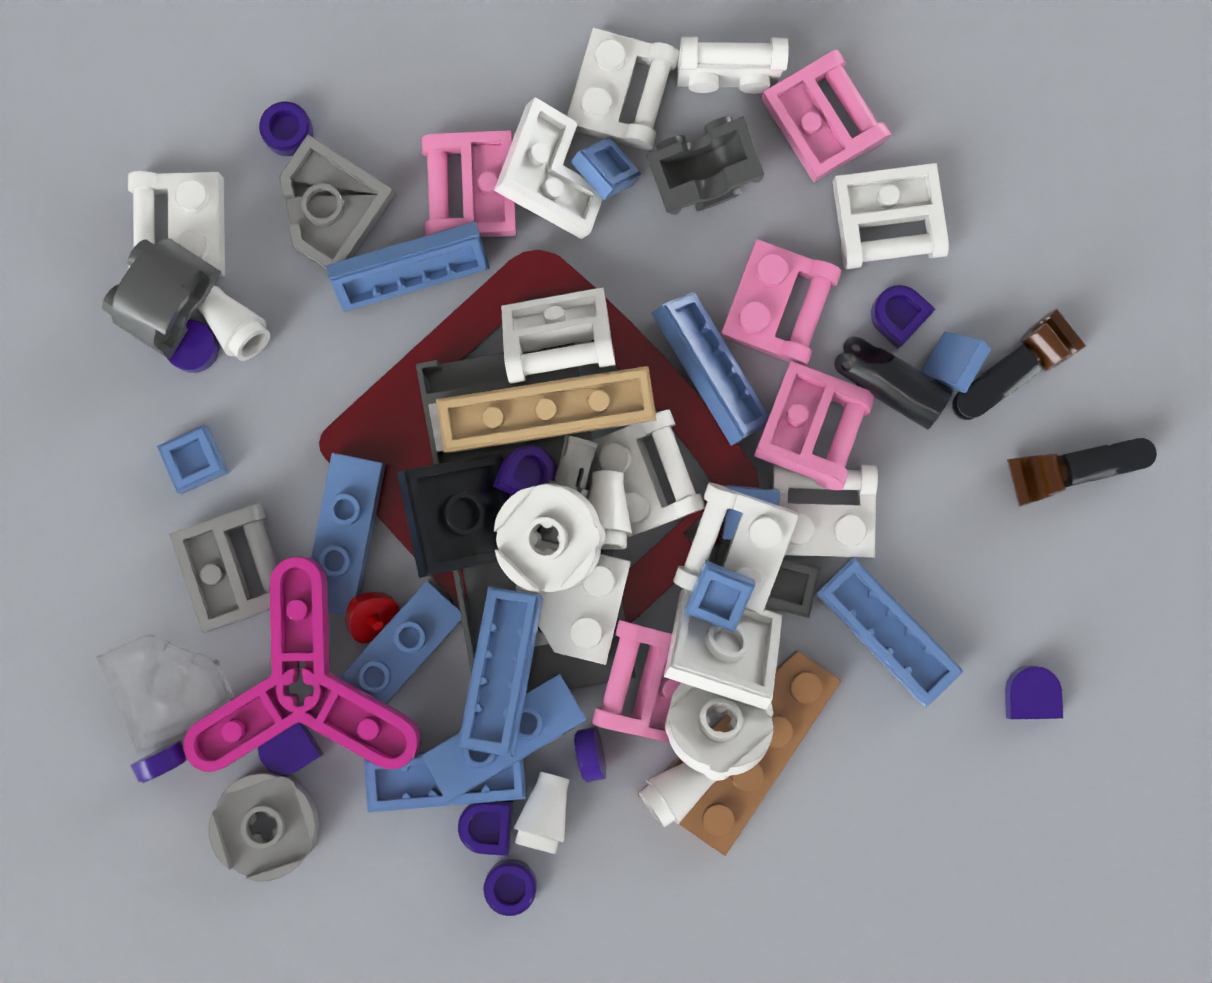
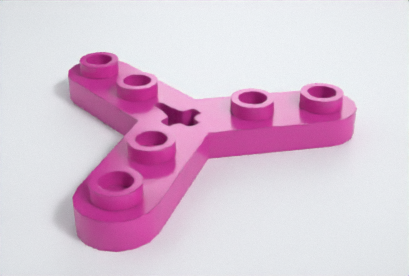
M298 556L283 560L276 565L270 578L272 676L191 726L185 735L183 746L187 760L193 767L203 772H215L234 763L298 722H301L379 767L399 769L408 764L418 754L422 743L421 732L416 722L404 713L330 673L328 581L325 570L320 563L309 557ZM300 661H305V667L302 668L304 683L313 685L314 693L305 697L304 704L300 703L298 694L290 693L289 685L298 682Z

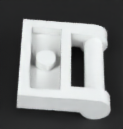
M593 28L567 115L578 122L575 132L600 139L610 137L618 144L640 150H652L657 136L656 131L653 130L669 72L677 66L679 50L666 43L655 42L651 44ZM640 63L650 66L634 124L620 122L636 64Z
M682 36L677 65V87H688L690 91L696 93L714 92L719 87H739L740 91L750 94L763 93V91L779 83L782 71L787 69L788 38L771 37L770 43L698 42V37Z
M937 163L835 176L832 184L841 238V258L845 270L861 268L862 262L928 254L930 259L946 257L948 255L949 240ZM925 220L926 234L861 242L859 228Z
M147 171L130 172L128 174V191L133 193L134 247L145 239L155 244L154 195L168 194V239H172L220 270L221 274L219 277H225L224 177L219 172L161 174Z
M603 287L501 306L504 361L510 384L526 381V376L594 363H599L600 368L616 365ZM576 342H589L545 351L533 352L541 350L543 348L554 347L559 345L571 344ZM526 351H528V352H533V353L523 354V352H526Z
M670 410L656 413L657 421L632 424L593 440V442L598 443L595 451L598 471L609 470L624 474L623 485L632 536L627 537V539L701 511L706 507L702 494L695 493L671 428L676 424ZM651 435L676 502L667 505L643 440Z
M772 464L770 488L780 491L779 506L794 510L799 514L784 556L875 558L877 466L859 465L858 470L847 469L848 477L842 490H857V505L788 503L789 488H826L818 485L812 478Z
M708 483L703 497L707 501L685 565L678 566L673 582L684 589L692 591L705 560L708 561L727 509L742 512L721 567L755 580V588L746 608L763 614L799 514L794 510L728 489L725 486Z

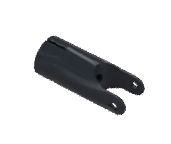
M859 337L848 338L843 345L844 353L839 354L834 362L835 369L842 376L854 382L855 385L869 390L876 399L927 430L938 419L953 393L951 389L882 348L875 347ZM852 345H858L860 350H853ZM848 362L851 365V368L847 369L843 367L842 363Z

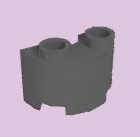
M732 116L715 119L705 125L706 135L687 142L683 135L673 136L660 142L656 146L657 151L647 154L667 213L677 215L681 209L693 204L697 211L714 207L743 194L740 186L749 182L757 183L762 181L764 172L744 116L735 120Z
M145 239L140 241L130 252L128 257L130 268L123 276L120 284L115 285L106 294L102 309L112 316L114 324L163 356L171 359L188 330L186 323L189 315L196 306L204 303L221 271L172 239L160 240L155 244Z

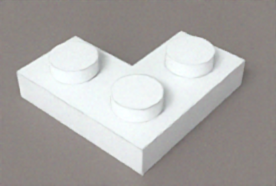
M534 97L525 106L494 191L582 239L592 231L602 198L584 177L563 166L578 122Z

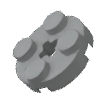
M263 771L247 775L235 781L222 793L223 796L217 802L216 809L210 817L209 839L220 863L229 870L233 868L239 874L246 875V879L253 881H271L289 874L302 863L313 850L317 841L319 817L315 802L308 790L301 785L300 781L289 774L280 775L271 771ZM264 811L268 817L276 819L277 827L272 830L273 839L266 840L263 833H253L251 824L258 821V812Z

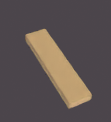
M648 366L436 399L444 453L657 421Z

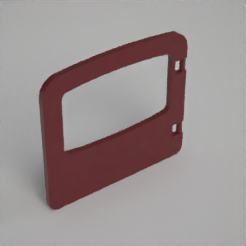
M532 250L522 252L509 260L336 418L320 436V451L329 463L332 453L386 463L376 515L413 556L414 552L397 472L434 465L416 364L434 360L441 364L465 360L502 326L501 306L596 289L562 257L555 253ZM606 298L615 366L619 370L649 367L655 410L657 412L671 411L676 424L671 427L673 432L690 451L710 480V483L725 487L726 485L760 488L758 474L754 465L737 443L732 446L730 445L705 402L664 355ZM704 509L686 516L629 568L622 596L626 622L632 623L675 584L673 580L678 566L685 565L692 545L683 533L702 517ZM721 525V528H720V530H719V533H718L717 539H716V541H715L714 547H715L721 540H723L722 537H721L722 525ZM460 569V571H461V576H462L463 587H464V593H465V597H466V596H467V592H466V586H465V581H464L463 570ZM453 571L432 575V578L459 606Z

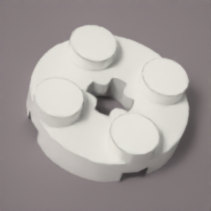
M553 483L533 486L516 492L501 507L494 526V532L497 531L496 542L498 546L495 553L501 569L515 584L535 592H557L574 587L590 575L598 563L601 547L605 542L606 536L604 527L600 523L598 514L592 504L576 490ZM540 525L547 529L554 526L558 530L557 539L560 544L557 550L549 547L542 551L538 547L541 536L537 529Z
M681 683L673 693L665 723V731L673 750L685 764L696 771L702 772L709 779L719 781L728 778L730 775L744 773L761 761L772 740L774 731L772 717L774 713L771 703L765 710ZM710 713L717 717H722L725 714L729 715L732 719L728 726L730 731L723 733L709 727L711 720L707 715Z

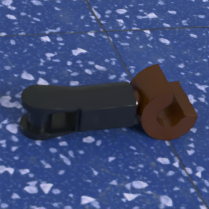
M1058 309L1053 310L1033 325L1021 338L1020 341L1023 345L1016 348L984 372L980 378L973 381L966 393L958 392L952 401V410L959 419L972 420L983 415L1002 399L1008 397L1040 373L1042 369L1044 372L1049 371L1086 347L1085 343Z
M1136 438L1060 456L1057 454L1026 456L1007 459L1018 506L1021 507L1066 490V487L1150 467L1156 460L1157 451L1150 440Z

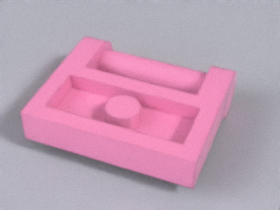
M839 50L827 53L763 91L761 97L762 102L813 183L865 152L872 151L892 136L884 122L878 123L844 69L846 61ZM827 80L860 132L859 135L851 138L817 84L819 81Z
M511 130L428 134L422 137V155L427 157L429 220L424 223L425 236L476 221L481 238L517 236L515 202L494 191L513 141ZM452 154H461L464 218H450L447 157Z
M756 239L722 329V338L788 363L793 361L803 366H808L812 355L809 345L830 288L837 286L842 270L829 262L813 260ZM797 276L811 280L791 338L789 341H785L775 337L795 280Z
M790 361L754 457L812 478L818 485L826 489L842 490L848 477V471L845 466L863 416L871 412L875 397L865 388ZM833 401L841 404L844 410L827 457L824 459L812 454L829 405Z
M619 620L615 636L620 637L602 707L595 709L592 724L618 732L669 742L665 731V723L673 693L681 684V682L664 677L672 634ZM641 642L649 644V649L630 716L622 714Z

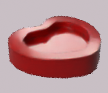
M366 592L357 595L351 599L346 610L345 622L347 630L354 640L361 644L372 642L381 629L400 611L399 606L392 596L383 592Z

